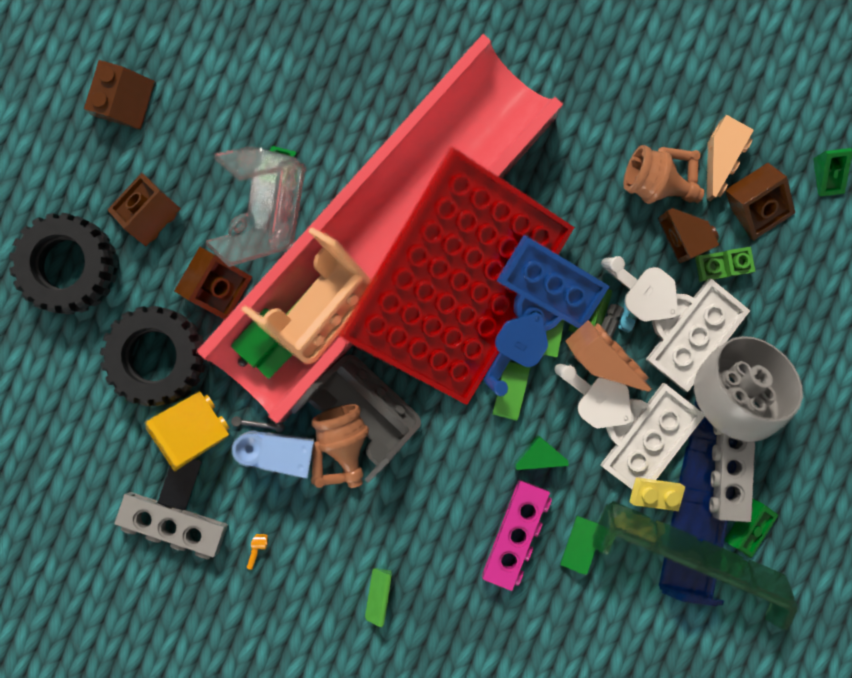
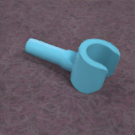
M624 300V312L619 319L618 328L629 333L633 329L636 320L628 317L630 311L626 308Z

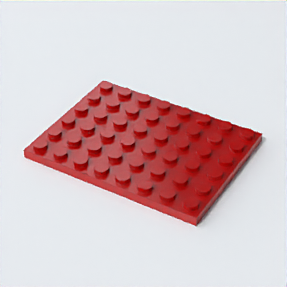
M450 147L346 321L339 336L467 405L499 353L495 346L497 335L507 321L516 319L514 300L517 293L497 281L522 237L526 235L559 255L575 227L458 149Z

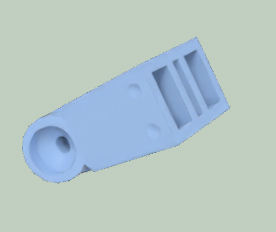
M248 431L239 436L234 442L232 454L237 462L245 466H254L260 469L307 478L314 438Z

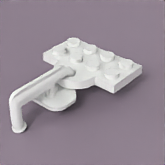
M622 257L604 258L601 262L603 269L630 290L625 297L626 308L641 321H652L654 331L661 339L646 358V361L683 391L688 392L694 385L696 373L703 362L717 347L727 342L750 310L713 279H707L696 295L691 297L687 294H676L674 279L660 268L654 267L645 270L637 280L624 269L625 262Z
M557 364L554 369L557 375L584 395L578 404L579 415L595 428L606 427L610 439L616 444L600 465L631 489H633L636 477L656 480L705 416L699 409L665 383L661 384L648 403L639 399H629L628 387L624 384L598 377L591 386L576 374V369L573 366Z

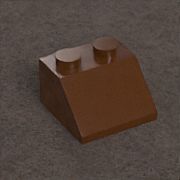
M99 60L84 110L93 117L141 130L156 82L123 66Z
M766 163L725 190L731 210L753 241L796 213L787 176L770 163Z
M141 173L107 210L128 233L144 246H147L158 237L159 232L167 223L175 219L181 208L146 175Z
M674 208L657 218L679 264L719 246L717 241L719 240V235L713 225L710 226L709 222Z
M199 247L174 292L226 320L234 310L253 276L206 249Z

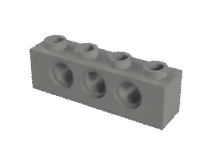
M713 426L714 434L717 435V441L712 449L715 471H712L711 474L714 497L710 499V512L718 520L751 522L755 442L738 440L737 445L731 448L728 444L729 436ZM731 460H734L736 463V470L732 474H729L727 471V464ZM733 486L735 495L732 499L728 500L725 495L726 490Z
M133 492L124 494L114 523L121 526V531L129 534L139 532L145 534L147 540L157 543L163 540L171 543L170 547L185 551L187 548L195 551L196 556L204 559H210V556L215 557L219 553L228 527L226 523L187 510L158 504L157 500ZM143 512L151 515L152 522L150 525L142 522L141 515ZM167 520L175 522L177 526L175 533L167 531ZM192 528L198 529L201 532L200 541H194L191 538L190 531Z

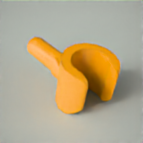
M256 534L252 539V550L247 564L248 569H253L258 549L266 550L268 535Z

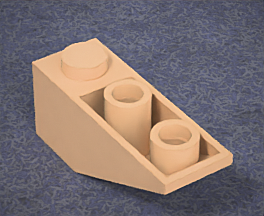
M728 115L720 120L708 141V201L713 200L717 196H722L728 186L725 180L729 174L733 175L740 164V161L737 160L741 152L745 153L753 141L750 138L753 129Z

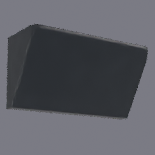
M193 459L175 472L170 466L158 499V504L186 510L202 461Z

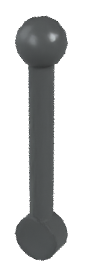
M235 416L231 420L232 425L235 427L247 425L274 429L278 433L283 432L285 429L283 423L269 424L242 420L239 416Z

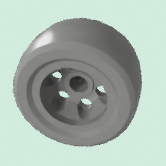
M742 336L733 338L717 347L700 366L694 379L696 401L705 417L720 432L741 441L755 442L763 440L783 428L801 406L803 398L799 375L789 359L773 345L754 337ZM729 378H733L735 383L731 382ZM735 394H738L741 397L742 401L737 399ZM753 402H756L759 407H755Z

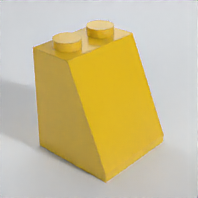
M200 391L146 422L147 432L174 472L226 439L229 435L227 430L230 428L222 416L219 418L212 410L215 408L214 403L208 395L203 396Z

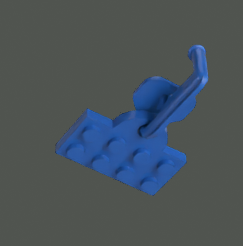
M526 235L522 237L497 279L499 283L517 293L514 300L516 319L507 321L497 335L495 346L499 353L484 376V383L497 396H504L508 392L507 383L502 380L498 381L511 359L525 367L536 365L548 348L546 331L556 327L562 319L580 328L591 318L610 287Z

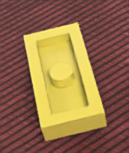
M636 477L629 502L634 506L679 511L685 486L680 483Z

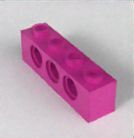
M518 479L482 572L483 580L511 591L514 585L519 586L524 573L520 569L524 560H529L533 550L530 543L533 536L537 537L542 527V522L539 521L542 512L547 513L552 501L548 490ZM526 504L533 505L534 507L533 515L528 518L522 517L520 514L521 508ZM515 529H522L525 532L524 538L519 542L511 539V533ZM507 553L515 555V562L510 566H505L501 563L502 557Z

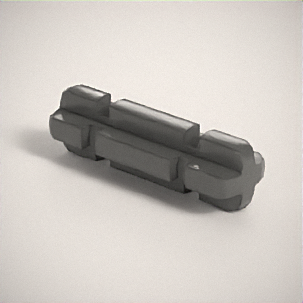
M617 304L609 306L608 316H605L601 325L611 338L618 326L619 321L617 320L622 317L624 308Z

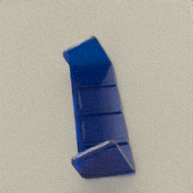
M695 400L694 406L701 411L697 401ZM704 416L688 437L689 443L685 449L679 483L685 486L679 511H673L668 535L669 543L665 550L659 587L663 594L683 602L723 606L724 600L715 597L714 591L728 521L714 518L709 508L710 499L714 497V487L711 485L712 471H715L712 449L716 445L717 435L714 434L713 425ZM729 437L728 444L733 448L737 445L738 440ZM731 460L727 464V471L729 474H732L736 470V463L734 460ZM733 486L726 490L725 495L728 500L733 498Z

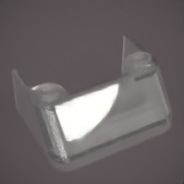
M253 146L215 154V160L239 181L252 178L247 213L232 219L228 235L206 240V246L228 267L288 249L295 238L305 177V165L295 157Z

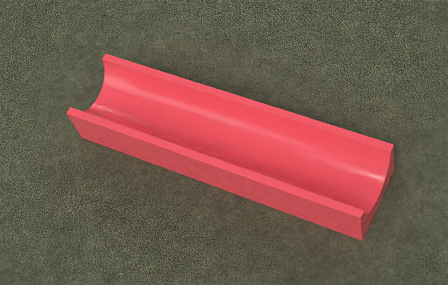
M482 34L197 352L204 359L221 368L245 388L265 408L269 417L274 422H285L293 413L291 411L307 390L332 368L354 344L342 339L338 335L315 362L306 364L292 355L270 379L264 376L257 367L254 368L249 363L245 367L239 366L238 359L241 356L231 348V344L253 321L241 310L244 306L258 315L265 308L269 310L280 309L286 314L317 278L320 277V274L314 268V259L323 247L308 231L314 228L337 241L372 280L450 147L458 149L502 179L552 124L563 104L556 97L553 99L545 98L523 84L496 55L491 45V40Z

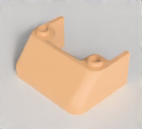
M311 228L308 232L323 247L314 259V268L320 274V277L292 310L286 315L280 309H272L262 318L246 306L241 309L267 334L306 364H311L318 360L339 335L371 281L337 241L314 228Z

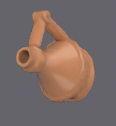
M641 145L635 150L627 165L623 182L624 189L629 193H636L647 204L669 196L682 197L684 201L689 203H699L704 196V189L700 188L697 184L700 152L697 150L688 151L661 147L658 151H654L646 145ZM672 159L688 162V182L677 172Z
M356 404L331 408L318 414L312 420V426L316 429V442L313 443L311 483L318 488L344 482L348 484L349 488H355L363 484L362 478L364 474L359 466V454L368 435L369 428L364 424L360 416L361 409ZM322 451L341 465L342 473L323 475Z

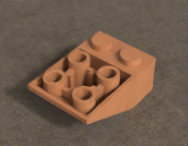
M589 320L586 321L566 340L574 356L592 375L649 392L651 390L650 386L646 383L649 377L625 353L623 348L616 341L612 340L599 323L594 326Z

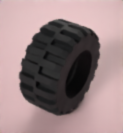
M51 213L46 214V219L40 217L32 221L33 227L25 226L20 231L23 236L21 239L15 238L13 245L17 247L15 253L10 252L9 260L14 261V267H10L9 270L10 276L17 278L13 282L16 290L23 292L21 296L26 301L32 302L33 306L39 309L67 315L88 311L89 306L96 307L102 302L100 299L102 295L108 296L111 291L108 288L110 282L115 283L117 276L113 275V269L118 268V261L113 258L116 250L113 245L109 244L110 238L98 226L79 216H73L68 213H61V215ZM69 240L76 242L82 248L85 256V267L81 277L73 285L64 289L56 288L46 278L44 270L45 259L49 251L56 244Z
M159 306L135 308L134 312L127 311L122 314L120 321L115 320L110 325L113 329L111 333H105L103 340L107 341L105 348H100V355L104 356L105 361L100 363L101 369L108 374L105 380L108 385L115 387L114 392L116 394L126 397V401L133 404L159 406L177 402L181 397H186L192 392L191 388L197 386L201 380L199 378L200 373L205 371L206 365H203L204 358L197 352L202 343H204L202 335L198 334V328L194 323L188 321L184 315ZM150 332H160L170 337L177 353L176 363L172 372L166 378L158 381H149L142 378L136 372L132 360L133 349L137 341L143 335Z

